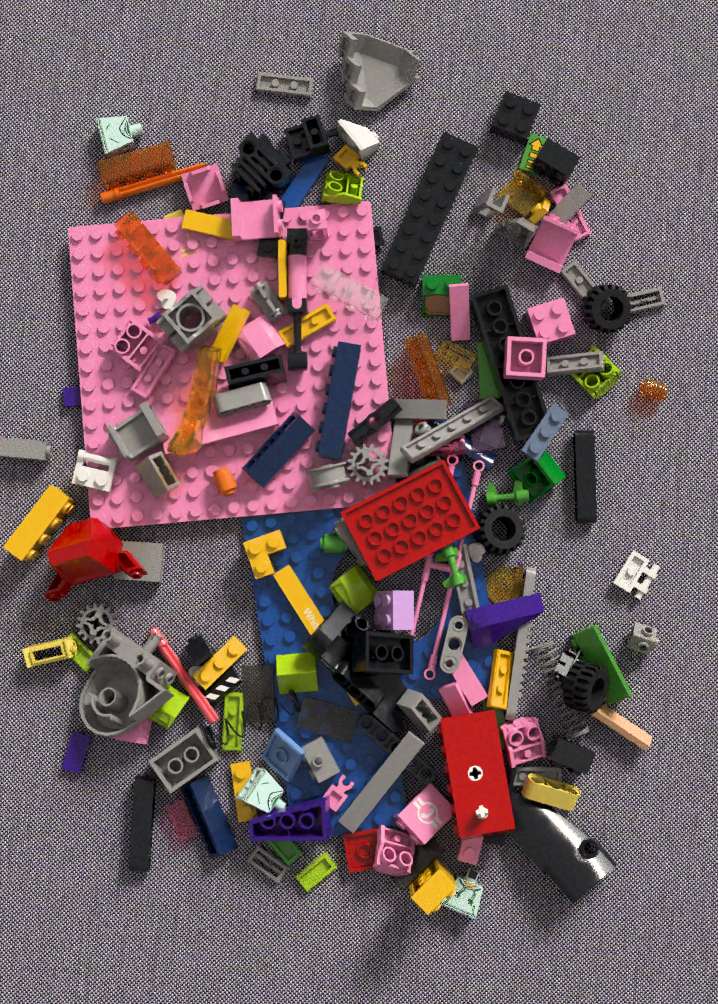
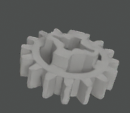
M363 444V449L361 450L359 447H356V454L350 453L353 459L347 460L351 464L347 469L353 471L350 477H357L356 483L362 480L363 486L366 485V482L373 486L374 480L380 483L379 477H386L383 471L388 470L385 464L389 460L383 459L386 455L385 452L379 453L381 447L375 450L373 449V444L369 448ZM369 452L376 454L379 459L372 458ZM362 454V460L355 463L357 457ZM366 460L374 464L371 465L369 470H367V467L362 466ZM381 466L380 471L374 476L373 471L375 468ZM357 471H363L367 477L361 476Z
M93 603V608L90 605H86L87 611H80L82 617L76 618L80 621V624H77L76 627L81 628L78 634L85 635L83 637L84 641L90 639V644H94L96 640L99 645L102 642V637H98L100 631L111 629L112 627L118 630L114 624L118 623L119 620H114L113 618L117 615L116 613H110L112 607L105 609L104 603H101L100 607H98L97 603ZM97 611L95 616L87 617L91 612ZM105 614L108 616L110 623L104 618ZM99 619V623L105 626L96 628V625L90 621H97ZM85 624L88 625L90 633L86 630Z

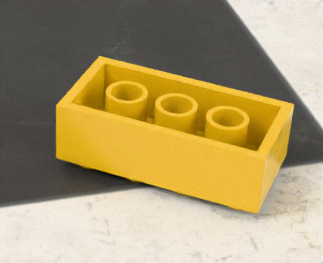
M50 485L3 548L21 561H34L39 556V549L42 545L46 546L51 540L52 536L50 535L52 532L61 527L64 522L62 521L66 514L69 515L74 510V503L76 501L58 487Z
M437 856L408 883L411 898L427 915L431 912L435 913L442 906L441 902L445 898L449 899L456 892L455 888L457 887L453 873Z

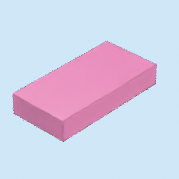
M458 682L440 686L439 692L452 716L473 713Z

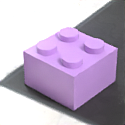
M375 591V630H414V591Z

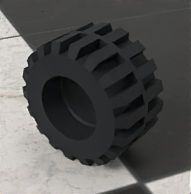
M608 284L592 287L593 290H588L586 292L588 296L583 297L582 300L585 302L581 304L580 308L584 310V312H581V316L585 317L583 321L585 324H589V328L595 329L598 332L615 333L618 332V329H624V324H629L630 320L628 318L633 316V313L630 311L634 309V305L630 304L633 300L627 296L629 293L626 290H622L623 288L620 286ZM609 297L613 301L614 312L609 319L605 320L600 314V304L605 298Z
M497 505L485 510L476 519L480 529L473 535L474 538H478L476 543H481L485 547V551H488L487 554H495V556L504 555L516 550L523 543L521 540L525 539L526 536L523 534L526 531V527H523L525 521L519 518L521 514L519 512L515 513L513 507L508 509L507 505ZM494 520H499L506 526L507 537L505 541H500L493 535L492 524Z
M583 660L574 663L569 669L563 685L565 705L588 714L597 712L608 692L609 676L605 667Z

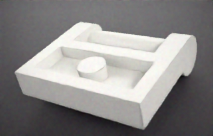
M80 449L72 483L110 492L118 458L111 457L110 459L89 454L85 450ZM84 461L109 466V470L107 472L83 466Z

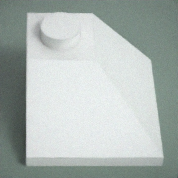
M342 119L338 121L339 135L360 156V161L366 159L379 148L380 139L374 131L370 132L366 127Z

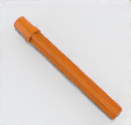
M200 163L123 187H115L112 190L100 193L103 204L116 200L119 201L122 198L182 181V174L206 167L205 163Z

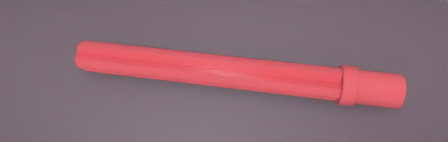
M157 627L148 632L149 637L152 632H155L163 638L156 649L160 651L169 666L178 672L176 676L209 724L215 723L219 717L171 649L167 639L163 637Z

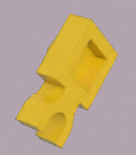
M346 144L333 157V160L347 172L352 169L357 178L361 176L360 172L357 171L358 168H363L365 171L368 169V165L358 161L360 156Z
M546 197L542 199L540 204L537 203L530 210L532 213L529 220L534 224L549 211L550 201Z

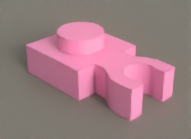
M343 774L339 778L337 787L332 783L322 796H329L330 808L335 812L348 797L344 792L351 789L354 785L352 781L347 786L343 785L342 781L346 777Z

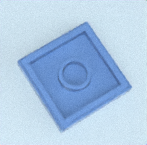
M276 728L261 758L283 779L290 782L293 780L306 752L280 728Z

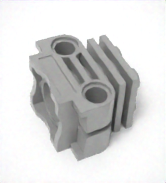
M200 284L194 290L191 289L176 304L165 311L156 323L168 338H171L170 340L180 352L185 354L190 350H196L222 327L221 323L225 321L227 315L215 301L213 302V298ZM199 314L202 316V321L198 327L194 329L184 327V321L189 315Z

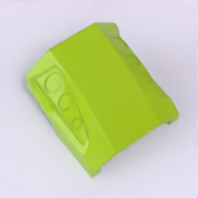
M335 170L329 174L326 173L320 202L360 204L365 178H357L353 174H342Z
M592 345L591 349L588 352H596L600 350L596 346ZM604 354L605 371L571 374L569 376L595 400L609 391L617 383L622 373Z
M359 564L352 567L328 587L338 604L344 601L356 612V615L374 601L375 591H378L362 571Z
M170 685L167 687V690L174 696L147 717L149 720L167 729L170 728L191 697Z

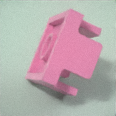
M217 163L181 175L193 211L229 200Z

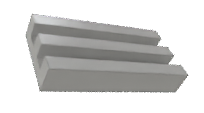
M662 286L628 294V297L634 298L656 292L659 293L657 296L631 301L630 304L632 305L659 299L661 301L631 309L630 312L636 313L665 306L666 302Z
M259 844L246 860L277 884L289 869L288 865ZM260 851L261 853H263V854H264L265 856H267L269 859H271V860L274 861L276 864H278L280 867H282L283 870L281 871L279 868H277L275 865H273L272 863H270L268 860H266L264 857H262L261 855H259L257 852ZM256 857L257 859H259L265 865H267L276 873H278L279 876L276 877L270 871H268L259 863L254 861L253 858Z

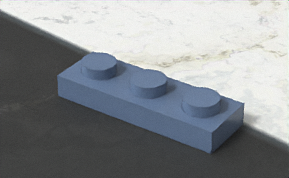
M553 403L520 452L537 462L569 414Z

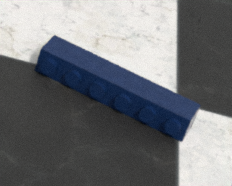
M338 341V345L333 347L332 357L335 358L334 365H330L329 376L332 379L331 384H327L325 395H329L328 402L323 403L322 414H325L324 422L320 421L318 432L322 433L321 441L317 440L315 452H318V457L342 460L361 345Z

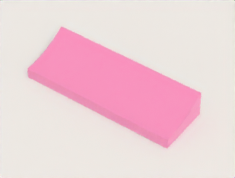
M273 401L266 406L226 417H218L215 405L212 403L159 418L170 437L163 441L165 455L167 456L279 426Z

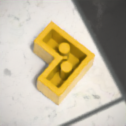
M281 530L243 542L255 579L258 580L275 574L269 555L287 549Z

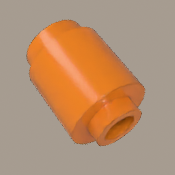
M227 467L215 470L213 472V480L219 494H224L225 497L234 494L235 489L238 487L231 471Z

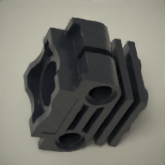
M251 132L240 143V158L236 160L237 166L234 163L231 165L233 181L239 187L243 185L248 190L246 194L252 200H262V195L264 197L267 196V189L272 194L278 195L283 193L292 183L290 180L292 171L289 167L291 160L284 153L275 149L270 139L264 134L257 138Z

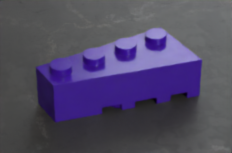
M329 796L276 809L269 813L254 815L249 821L250 841H327L331 836Z

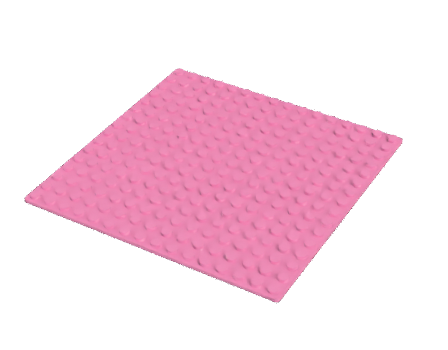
M362 201L360 204H328L285 208L283 218L284 231H281L280 240H285L286 244L287 228H307V210L325 209L328 239L309 241L307 229V314L327 303L337 321L301 341V351L307 352L308 355L307 371H288V352L294 351V346L289 349L286 346H280L281 348L266 356L270 357L281 354L287 382L268 386L279 426L170 456L165 455L162 442L132 462L120 457L117 452L119 447L109 438L108 433L110 431L107 426L112 425L114 427L140 411L139 405L145 401L153 407L159 418L214 403L213 396L230 391L224 367L250 361L237 341L225 364L208 356L220 329L196 350H190L182 354L170 340L171 338H168L156 322L149 324L148 318L158 312H161L162 315L167 311L162 307L161 301L158 300L157 293L163 289L173 291L176 294V304L191 289L194 290L201 284L213 298V302L215 301L226 315H228L233 304L250 311L245 325L264 314L249 292L254 289L255 284L266 281L279 300L278 252L276 259L257 256L260 239L237 242L184 230L181 228L184 217L77 226L68 229L85 451L89 454L110 459L111 457L118 458L110 492L88 487L90 518H98L110 528L347 508L396 484V478H389L388 470H384L383 472L386 477L380 476V483L374 480L373 486L369 482H366V485L363 486V481L360 480L356 483L357 477H350L353 471L347 469V467L351 466L347 460L353 459L350 453H357V446L347 433L367 418L370 413L389 400L372 210L369 201ZM231 213L214 214V216L231 219ZM323 230L313 231V234L323 233ZM287 247V298H288V247ZM181 248H182V250H184V249H186V248H189V250H186V251H184V252H181V251H180ZM196 249L198 250V251H196V252H194V253H191V254H189V255H186V256L180 258L181 255H184V254L189 253V252H191V251H194V250H196ZM287 300L280 301L287 312ZM287 312L271 324L278 332L294 322V315L288 316ZM199 314L189 315L184 321V327L188 329L198 327L202 321V316ZM131 318L135 319L160 338L163 343L178 352L148 400L130 390L141 371L139 372L108 349ZM338 341L361 345L341 461L318 457V452H315L317 440L321 441L322 433H318L320 421L324 422L325 414H322L323 403L328 402L329 395H325L326 386L331 384L332 379L329 376L330 365H334L335 358L332 357L333 347L338 345ZM294 411L315 431L272 479L262 487L242 467ZM373 417L369 423L371 426L377 427L380 424V420L377 417ZM391 420L359 445L360 450L363 449V444L367 448L373 444V449L375 450L381 447L380 454L386 453L383 459L390 460L392 445ZM162 451L181 485L169 494L155 500L136 466L146 457ZM369 452L372 458L379 459L376 454ZM362 454L357 457L355 463L362 460ZM366 460L362 466L367 467V470H369L371 465L374 464ZM86 461V467L107 472L109 470V466ZM346 461L344 468L346 477L350 478L348 484L317 492H311V489H308L310 481L308 473H304V471ZM381 466L375 468L373 471L374 476L380 471ZM222 467H227L231 471L238 487L235 489L234 494L227 497L224 494H219L213 480V472ZM357 471L361 476L367 477L363 471Z

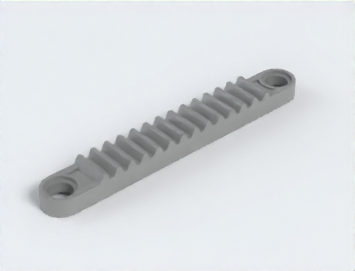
M525 568L521 597L536 594L533 592L536 568ZM529 622L516 629L507 710L504 712V720H515L518 698L523 696L519 690L524 689V686L520 683L525 681L521 676L526 673L523 669L524 666H527L524 659L528 658L525 651L529 650L526 643L530 642L527 636L531 635L528 628L533 626Z

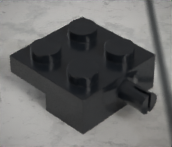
M319 114L301 119L302 124L284 129L294 163L330 153L328 138L339 135L337 127L325 130Z

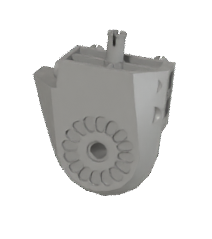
M113 627L103 631L101 636L102 642L86 663L95 670L87 680L79 702L81 719L89 730L99 736L109 738L123 735L140 724L174 696L167 690V687L173 683L178 672L152 655L158 644L163 640L155 632H152L144 646L141 647Z

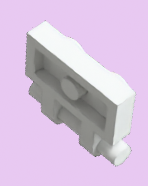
M632 550L612 583L627 593H630L634 587L637 589L634 597L641 600L643 595H646L649 591L648 587L652 580H655L658 576L657 572L660 567L653 564L651 569H648L646 566L650 560ZM644 573L646 577L642 584L637 581L641 574Z

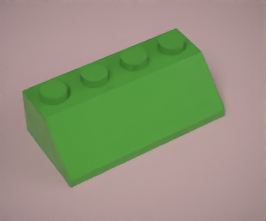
M591 624L571 634L572 639L570 642L574 650L579 651L581 649V657L579 658L586 662L604 666L608 672L609 686L604 700L605 703L610 705L633 696L597 625Z

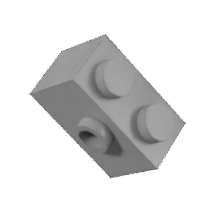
M162 451L146 457L136 466L155 500L169 494L181 485Z
M407 689L396 703L416 728L430 733L440 722V718H442L423 693Z
M322 736L301 746L306 752L302 760L304 763H309L311 769L308 771L313 780L317 779L320 783L340 772Z

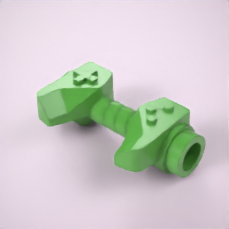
M515 480L512 493L498 494L494 483H488L486 493L487 506L492 508L497 506L499 502L513 500L515 504L523 505L524 502L529 501L528 489H523L521 480Z
M453 544L442 548V552L435 556L436 562L449 563L452 575L442 582L444 587L448 589L462 586L467 582L466 575L462 572L459 573L456 560L459 558V551Z

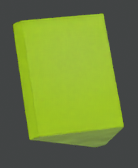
M310 652L276 655L279 694H288L290 689H293L295 693L318 691L316 660Z

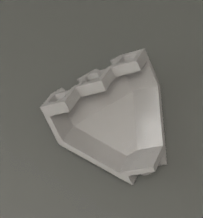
M342 31L337 51L338 57H342L343 66L340 67L342 83L346 84L345 102L353 109L378 111L421 79L416 75L420 64V59L416 57V52L368 34Z

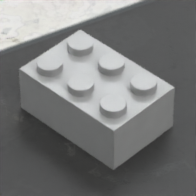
M197 726L148 762L171 794L221 757L216 750H212L209 747L204 732Z

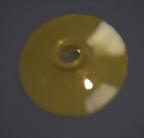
M501 567L494 570L489 575L486 583L488 596L495 603L522 597L524 580L521 574L509 567ZM505 583H508L510 585V588L508 590H504L503 585Z

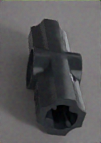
M391 397L349 431L347 435L358 447L399 414L402 408ZM377 417L380 420V424L377 427L371 426L369 423L371 418Z

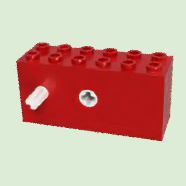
M495 710L440 718L441 724H437L439 738L444 740V743L440 744L442 757L447 758V763L443 764L446 777H450V783H447L448 794L454 800V802L450 803L452 817L456 816L457 822L453 823L455 836H459L460 841L515 832ZM474 772H477L478 779H474Z

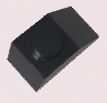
M196 634L187 640L189 644L185 647L196 666L201 665L216 654L203 635L198 637Z

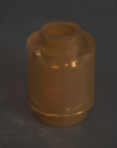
M646 378L645 381H641L638 391L641 392L640 396L655 401H664L668 392V386H665L662 382Z

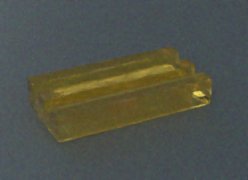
M446 339L442 341L435 353V357L469 373L470 367L473 366L474 360L478 357L476 354ZM445 345L448 346V347H450V348H452V349H454V350H456V351H458V352H460V353H462V354H464V355H466V356H468V357H470V359L468 360V359H466V358H464V357H462V356H460V355H458V354H456V353H454V352H452V351H450V350L444 348ZM441 352H443V353H445V354H447V355H449V356H451V357H453V358H455V359H457V360H460V361L466 363V365H464V364H462V363H459V362H457V361H455V360H453V359H451V358H449V357H447V356L441 354Z

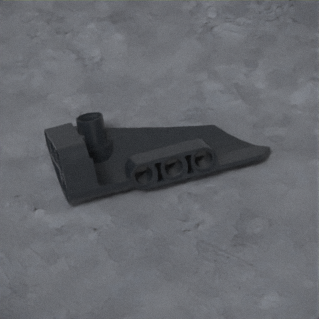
M341 601L307 639L303 647L333 673L332 677L338 685L391 733L403 732L404 712L396 703L406 692V686L398 675L352 672V633L369 631L371 622L365 615L357 616L352 608L344 601Z
M522 793L512 794L511 806L515 832L508 834L533 863L551 878L572 904L577 902L617 866L614 860L601 847L598 840L588 836L552 807L524 797ZM589 842L593 843L596 847L594 853H590L586 849Z

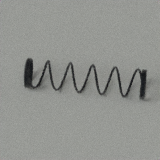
M290 689L288 691L291 702L294 706L293 714L287 711V709L283 706V704L280 702L277 696L274 697L277 709V721L272 720L265 712L263 707L258 703L261 726L259 729L251 723V721L248 719L244 711H241L244 724L243 736H240L233 729L227 718H225L224 720L226 724L228 737L227 743H223L216 736V734L209 725L208 727H204L203 732L209 747L212 750H216L217 748L214 736L220 743L224 745L228 744V725L236 735L243 738L246 733L244 716L247 719V721L252 725V727H254L257 730H261V709L272 722L277 723L279 719L277 701L282 706V708L292 716L295 714V711H297L298 713L301 712V705L294 690Z

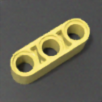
M532 773L528 775L521 793L530 800L572 811L581 791L571 784Z

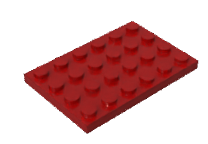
M444 460L340 512L375 582L480 529Z

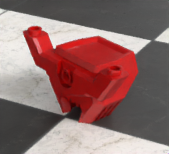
M89 518L69 524L47 550L50 566L57 574L44 596L50 601L57 602L67 595L72 585L113 575L124 571L132 579H141L148 572L128 550L122 551V541L109 526L98 518Z

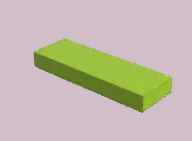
M230 692L224 697L223 743H227L228 738L225 718H227L233 729L240 736L243 734L241 711H244V692ZM228 725L229 742L227 745L222 744V750L242 751V737L236 735Z

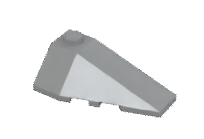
M521 217L496 223L493 232L526 250L539 226L530 221L529 218Z

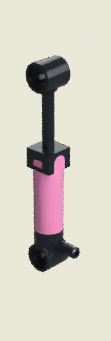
M287 228L288 316L294 315V351L288 352V371H307L308 355L307 352L301 351V315H307V228Z

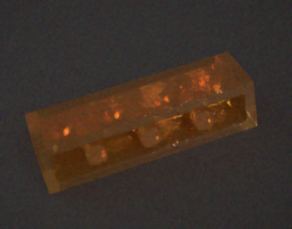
M170 141L96 162L102 183L105 188L109 189L119 187V184L126 182L127 184L135 183L143 177L147 179L152 178L160 172L169 173L178 167Z
M132 210L114 224L117 229L115 231L117 236L122 241L125 239L129 243L127 248L133 255L138 254L141 260L139 262L146 270L149 268L153 272L151 277L157 284L162 283L165 287L183 273Z
M420 333L403 340L424 399L447 400L446 407L452 406L453 404L427 334Z

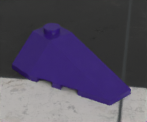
M536 593L465 610L473 648L491 645L545 612L541 594Z

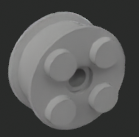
M346 461L304 471V473H308L310 481L308 489H311V492H317L348 484L350 478L346 477L344 468Z

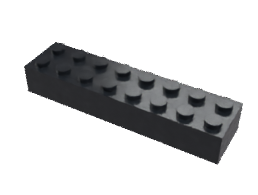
M443 132L383 263L381 274L416 288L477 154L478 146Z
M503 285L470 295L469 304L500 402L504 406L503 412L513 444L528 440L547 412V408L538 381L503 379L505 340L508 336L524 337L508 285Z

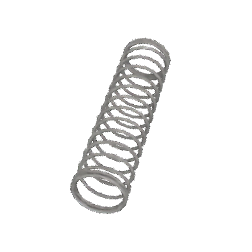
M553 640L531 648L532 654L554 649L544 656L535 659V661L557 656L549 662L538 666V668L559 663V661L553 662L559 657L558 654L550 655L557 648H547L554 644ZM555 666L554 668H552V669H550V670H548V671L542 673L541 675H545V674H549V673L554 672V669L556 668V666ZM551 677V678L545 680L544 682H548V681L553 680V679H552L553 677ZM558 682L548 687L547 690L554 687L562 686V684H560L562 682ZM563 689L551 694L550 697L563 693ZM563 697L552 703L554 704L560 701H564ZM566 705L561 706V707L555 709V711L560 710V709H563V708H567L568 706H566ZM572 709L558 716V718L566 715L580 713L576 717L561 723V725L583 720L579 724L564 730V732L584 727L567 734V739H573L589 732L588 725H581L586 719L578 718L583 713L582 711H574L575 709Z

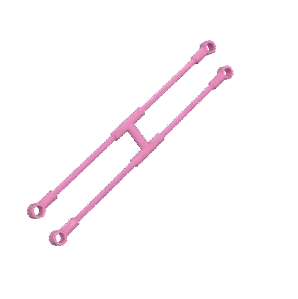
M454 454L447 457L448 468L452 476L455 466L459 462L458 457ZM451 457L456 458V462L454 464H451L449 462V459ZM477 460L473 464L472 488L468 501L470 509H472L481 473L485 469V464L481 460ZM482 463V469L477 470L476 464ZM465 537L459 539L457 547L459 551V558L456 560L458 570ZM435 552L426 556L421 576L422 582L414 611V630H410L409 633L413 637L431 568L450 573L449 577L452 575L448 564L433 561ZM454 587L447 590L433 653L430 655L428 668L424 672V676L428 680H432L436 676L437 653ZM429 670L434 673L431 678L427 676V671Z

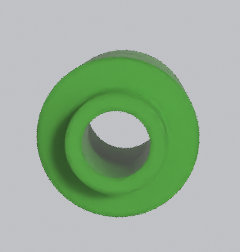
M324 534V538H320V549H324V553H343V551L348 549L337 534Z

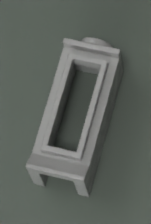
M492 187L479 195L472 211L489 220L491 216L503 213L510 195L506 194L504 197L493 201L492 198L496 188Z
M0 437V456L48 462L49 457L52 456V446H50L48 441L9 437L7 440L4 437Z

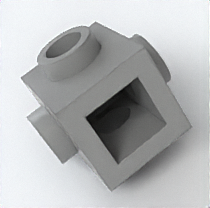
M635 622L628 636L627 648L649 655L652 648L656 649L658 645L657 629Z

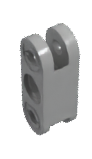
M454 616L448 623L439 660L440 668L446 673H454L460 665L468 631V621L463 616ZM456 622H460L462 624V627L460 629H457L455 627ZM451 639L459 641V647L456 650H451L448 646ZM447 660H452L453 664L451 667L446 666Z

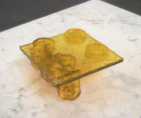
M516 169L512 174L514 178L496 196L500 199L506 194L510 195L507 204L526 217L534 205L540 203L550 191L536 182L535 179H532L531 176L525 174L521 169Z

